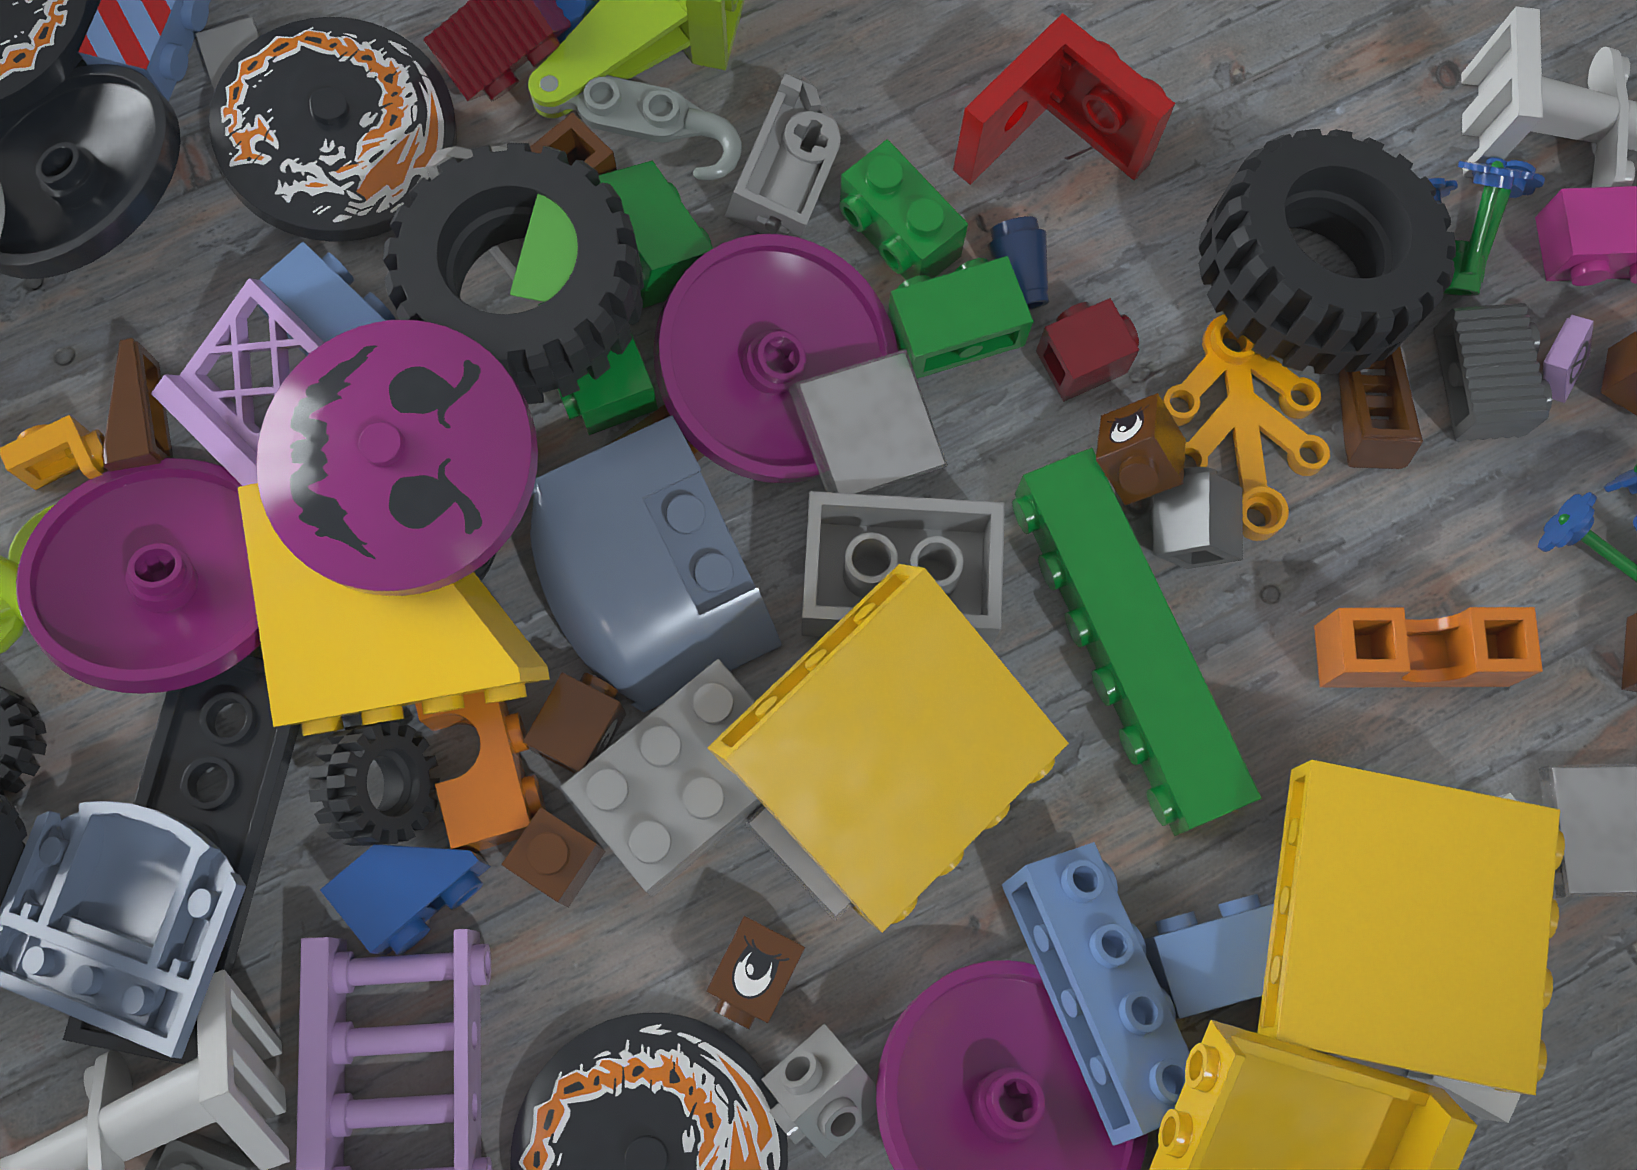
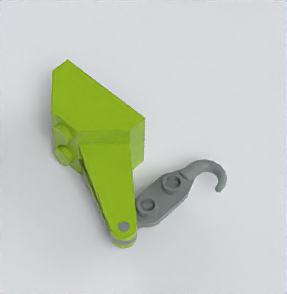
M600 0L559 47L530 75L528 88L535 110L546 118H559L575 110L579 113L582 121L594 129L664 143L694 136L716 139L723 147L722 158L712 166L695 168L693 176L698 180L709 181L725 177L735 169L741 158L742 142L737 129L727 119L717 114L703 111L675 90L629 79L682 50L692 64L726 71L745 0Z

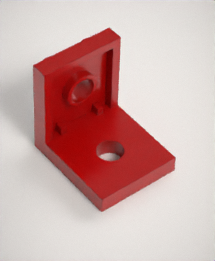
M1062 13L965 108L953 171L971 185L1047 109L1135 181L1150 165L1175 102L1166 96V93L1158 83L1151 79L1143 78L1123 62L1109 44L1097 41Z

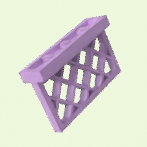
M249 278L181 374H165L151 394L242 486L258 483L256 459L261 429L254 421L253 397L275 396L286 377L290 374L288 349L303 347L310 354L324 342L261 280ZM259 304L269 316L270 341L249 343L247 318ZM287 333L294 339H287ZM271 350L274 386L252 388L250 352ZM232 354L235 390L222 391L207 374L221 355ZM236 398V404L231 399Z

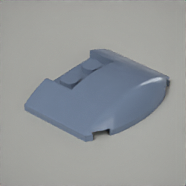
M669 416L535 478L531 496L534 495L530 537L536 570L548 604L561 630L579 657L598 678L615 687L625 697L635 701L631 704L642 712H646L663 704L717 659L731 671L782 646L760 591L754 585L701 474V468L673 416Z
M91 801L79 803V812L63 819L60 818V813L53 811L38 815L0 907V987L171 1058H182L246 885L240 875L235 873L227 857L210 839L194 827L163 812L130 803Z

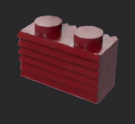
M469 0L457 12L452 14L449 19L442 22L439 27L426 36L424 42L467 101L487 95L492 102L506 94L520 82L514 72L527 61L534 68L541 65L559 47L561 43L557 37L570 28L571 23L564 16L563 10L557 6L556 0Z

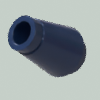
M1033 216L1013 218L993 226L990 229L992 241L987 245L993 260L1008 256L1029 310L1048 304L1046 230L1039 229L1038 220Z

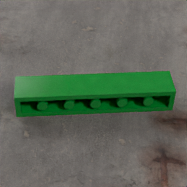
M1091 447L1023 474L1015 492L1016 498L1012 500L1016 520L1025 534L1033 533L1042 554L1038 556V563L1043 578L1051 590L1059 589L1069 610L1065 612V622L1068 631L1079 648L1086 646L1096 667L1091 672L1094 687L1106 706L1113 704L1124 727L1119 730L1122 747L1133 765L1141 764L1152 787L1147 790V798L1156 819L1162 826L1169 824L1174 836H1177L1262 799L1105 473L1096 461V454Z

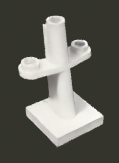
M1516 6L1461 74L1462 84L1478 86V96L1462 114V135L1479 136V148L1467 162L1486 163L1488 158L1504 160L1531 131L1596 143L1592 188L1632 186L1635 177V166L1632 161L1627 160V150L1637 151V102L1628 100L1626 83L1630 74L1629 58L1621 56L1620 51L1617 49L1602 47L1596 53L1589 69V89L1543 77L1541 68L1540 9ZM1463 168V176L1474 177L1472 174L1473 170Z
M225 970L216 972L212 976L197 1017L198 1057L132 1092L131 1075L123 1056L114 1050L102 1054L96 1059L95 1065L88 1067L84 1073V1086L90 1100L88 1115L15 1154L1 1158L0 1170H125V1161L214 1122H217L260 1170H268L290 1162L288 1147L266 1123V1119L286 1112L285 1088L263 1062V1060L283 1053L282 1042Z

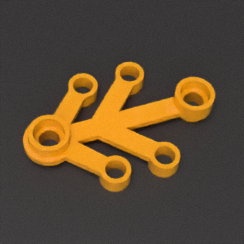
M1223 314L1215 318L1204 332L1202 347L1206 356L1182 384L1174 385L1167 390L1162 401L1177 426L1186 425L1198 412L1200 397L1224 373L1227 398L1191 440L1186 442L1185 455L1191 456L1195 460L1197 467H1207L1210 454L1232 430L1240 487H1242L1243 536L1253 541H1264L1273 537L1285 525L1289 509L1282 494L1267 486L1260 431L1288 453L1287 462L1289 467L1301 476H1312L1318 473L1329 461L1330 449L1321 437L1306 434L1255 394L1251 373L1280 393L1279 406L1282 412L1290 418L1302 419L1309 416L1320 403L1321 391L1314 381L1309 378L1298 377L1287 367L1282 366L1271 355L1265 359L1251 349L1255 344L1243 335L1237 339L1226 327L1225 323L1228 318ZM1226 338L1234 339L1239 343L1241 351L1235 352L1228 349L1222 340ZM1291 391L1304 393L1308 398L1309 404L1303 406L1295 403L1291 397ZM1181 398L1185 400L1189 406V411L1185 413L1177 412L1172 408L1170 399ZM1300 448L1313 450L1317 456V463L1312 464L1304 461L1300 455ZM1255 509L1260 511L1265 517V526H1255L1248 520L1247 510Z

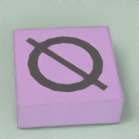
M1571 315L1570 319H1566L1543 363V379H1546L1550 384L1553 400L1565 403L1584 368L1591 351L1593 320Z

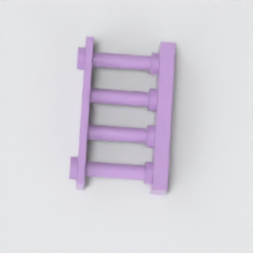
M455 929L454 952L365 958H355L352 951L347 952V940L333 937L301 938L296 1170H352L350 1166H344V1137L350 1136L353 1129L454 1123V1167L408 1170H493L491 1158H481L480 985H489L491 953L488 943L480 944V932L470 929ZM454 980V1022L354 1028L351 1021L346 1022V993H352L355 986ZM454 1051V1094L354 1100L351 1093H345V1064H351L354 1057Z

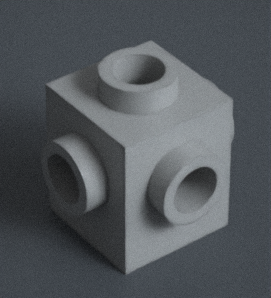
M825 1023L761 1079L779 1102L769 1112L795 1145L806 1136L825 1158L843 1141L850 1138L877 1111L875 1083Z

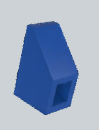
M374 844L322 887L320 891L370 953L387 955L393 950L397 955H401L427 935L430 927L426 924V921L446 904L453 910L469 900L483 885L479 876L491 866L482 856L471 850Z

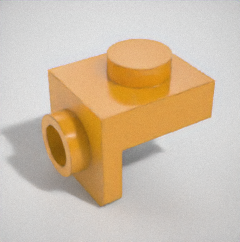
M67 415L51 424L30 427L23 431L17 440L0 447V457L6 470L34 490L79 469L88 479H93L109 471L103 466L105 436L98 429L90 432L71 415Z

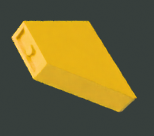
M258 483L238 487L273 727L301 724L303 736L344 730L343 717L361 714L363 726L404 719L402 706L422 703L423 715L465 708L463 695L484 691L485 704L527 697L525 684L550 680L546 663L474 572L442 588L414 595L382 596L347 588L306 566L284 545L266 515Z

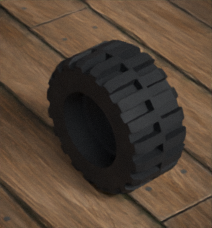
M1320 129L1297 131L1293 137L1291 134L1276 137L1267 141L1263 148L1254 150L1244 160L1206 220L1207 225L1200 236L1198 247L1202 256L1198 263L1200 275L1204 285L1212 286L1207 296L1215 312H1224L1228 318L1225 325L1237 339L1243 335L1255 344L1251 349L1265 359L1269 358L1272 354L1283 359L1282 366L1297 371H1303L1307 366H1312L1314 374H1338L1343 368L1345 372H1356L1369 368L1375 361H1383L1406 340L1443 299V293L1451 285L1455 272L1454 261H1452L1456 257L1454 232H1447L1451 225V218L1445 203L1437 204L1435 201L1436 188L1426 176L1420 179L1411 170L1413 163L1400 153L1395 158L1382 150L1385 144L1369 137L1364 139V141L1353 139V132L1335 129L1329 131L1327 135H1322ZM1289 228L1310 230L1333 241L1352 260L1360 278H1352L1334 273L1316 263L1299 247Z
M516 142L507 143V150L493 152L490 145L471 149L473 154L471 158L457 163L455 157H452L436 166L439 172L437 177L430 182L424 177L421 178L408 192L413 202L410 208L403 205L397 208L390 223L396 238L390 237L385 242L383 262L389 271L384 278L388 296L397 310L396 314L400 320L425 321L446 326L466 335L483 346L508 371L519 386L528 404L544 403L543 393L555 389L560 390L563 398L580 390L577 380L589 373L593 379L597 380L611 368L607 355L610 351L617 355L623 354L632 339L629 324L634 325L640 320L643 307L640 290L644 288V281L630 216L624 213L622 200L612 185L604 182L600 183L597 170L583 160H576L570 166L564 151L543 146L541 153H535L531 151L529 143ZM537 194L552 200L566 213L576 231L578 243L577 258L568 281L551 299L533 309L512 314H496L481 311L460 299L464 279L479 257L501 243L526 237Z

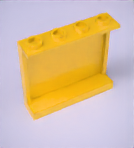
M898 564L707 748L725 768L738 776L855 905L853 909L857 914L883 933L891 924L902 921L913 911L917 904L918 896L937 877L949 873L960 863L964 856V849L983 830L992 828L1003 820L1010 809V803L1028 784L1039 781L1050 772L1055 764V757L1069 743L929 572L922 567Z
M1310 760L1291 769L1257 1033L1318 1052L1495 1088L1497 1091L1536 1096L1537 1082L1543 1077L1547 1064V1050L1545 1043L1541 1040L1543 1010L1550 1003L1553 992V977L1551 971L1547 968L1549 939L1556 932L1559 921L1558 903L1553 898L1555 870L1560 866L1565 851L1564 835L1559 830L1560 809L1317 760Z
M1210 1020L1202 1042L1196 1044L1189 1053L1185 1068L1186 1081L1175 1108L1168 1110L1162 1119L1158 1136L1159 1146L1149 1170H1458L1478 1125L1443 1088Z

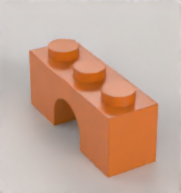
M1404 607L1338 608L1314 625L1319 688L1510 687L1543 672L1535 607H1469L1461 613L1452 616L1421 620L1405 619Z
M484 691L463 695L465 708L423 715L422 703L415 704L419 721L432 731L454 725H469L476 728L479 734L480 751L471 769L457 778L435 784L450 847L456 850L477 852L517 840L541 807L546 810L536 775L525 776L519 752L529 750V748L523 743L527 734L519 712L509 714L506 701L485 704Z

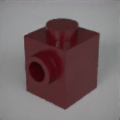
M1111 298L1093 306H1090L1088 302H1081L1063 311L1057 317L1056 322L1044 327L1036 353L1060 397L1065 402L1127 374L1140 350L1138 348L1139 337L1131 319L1125 314H1119Z

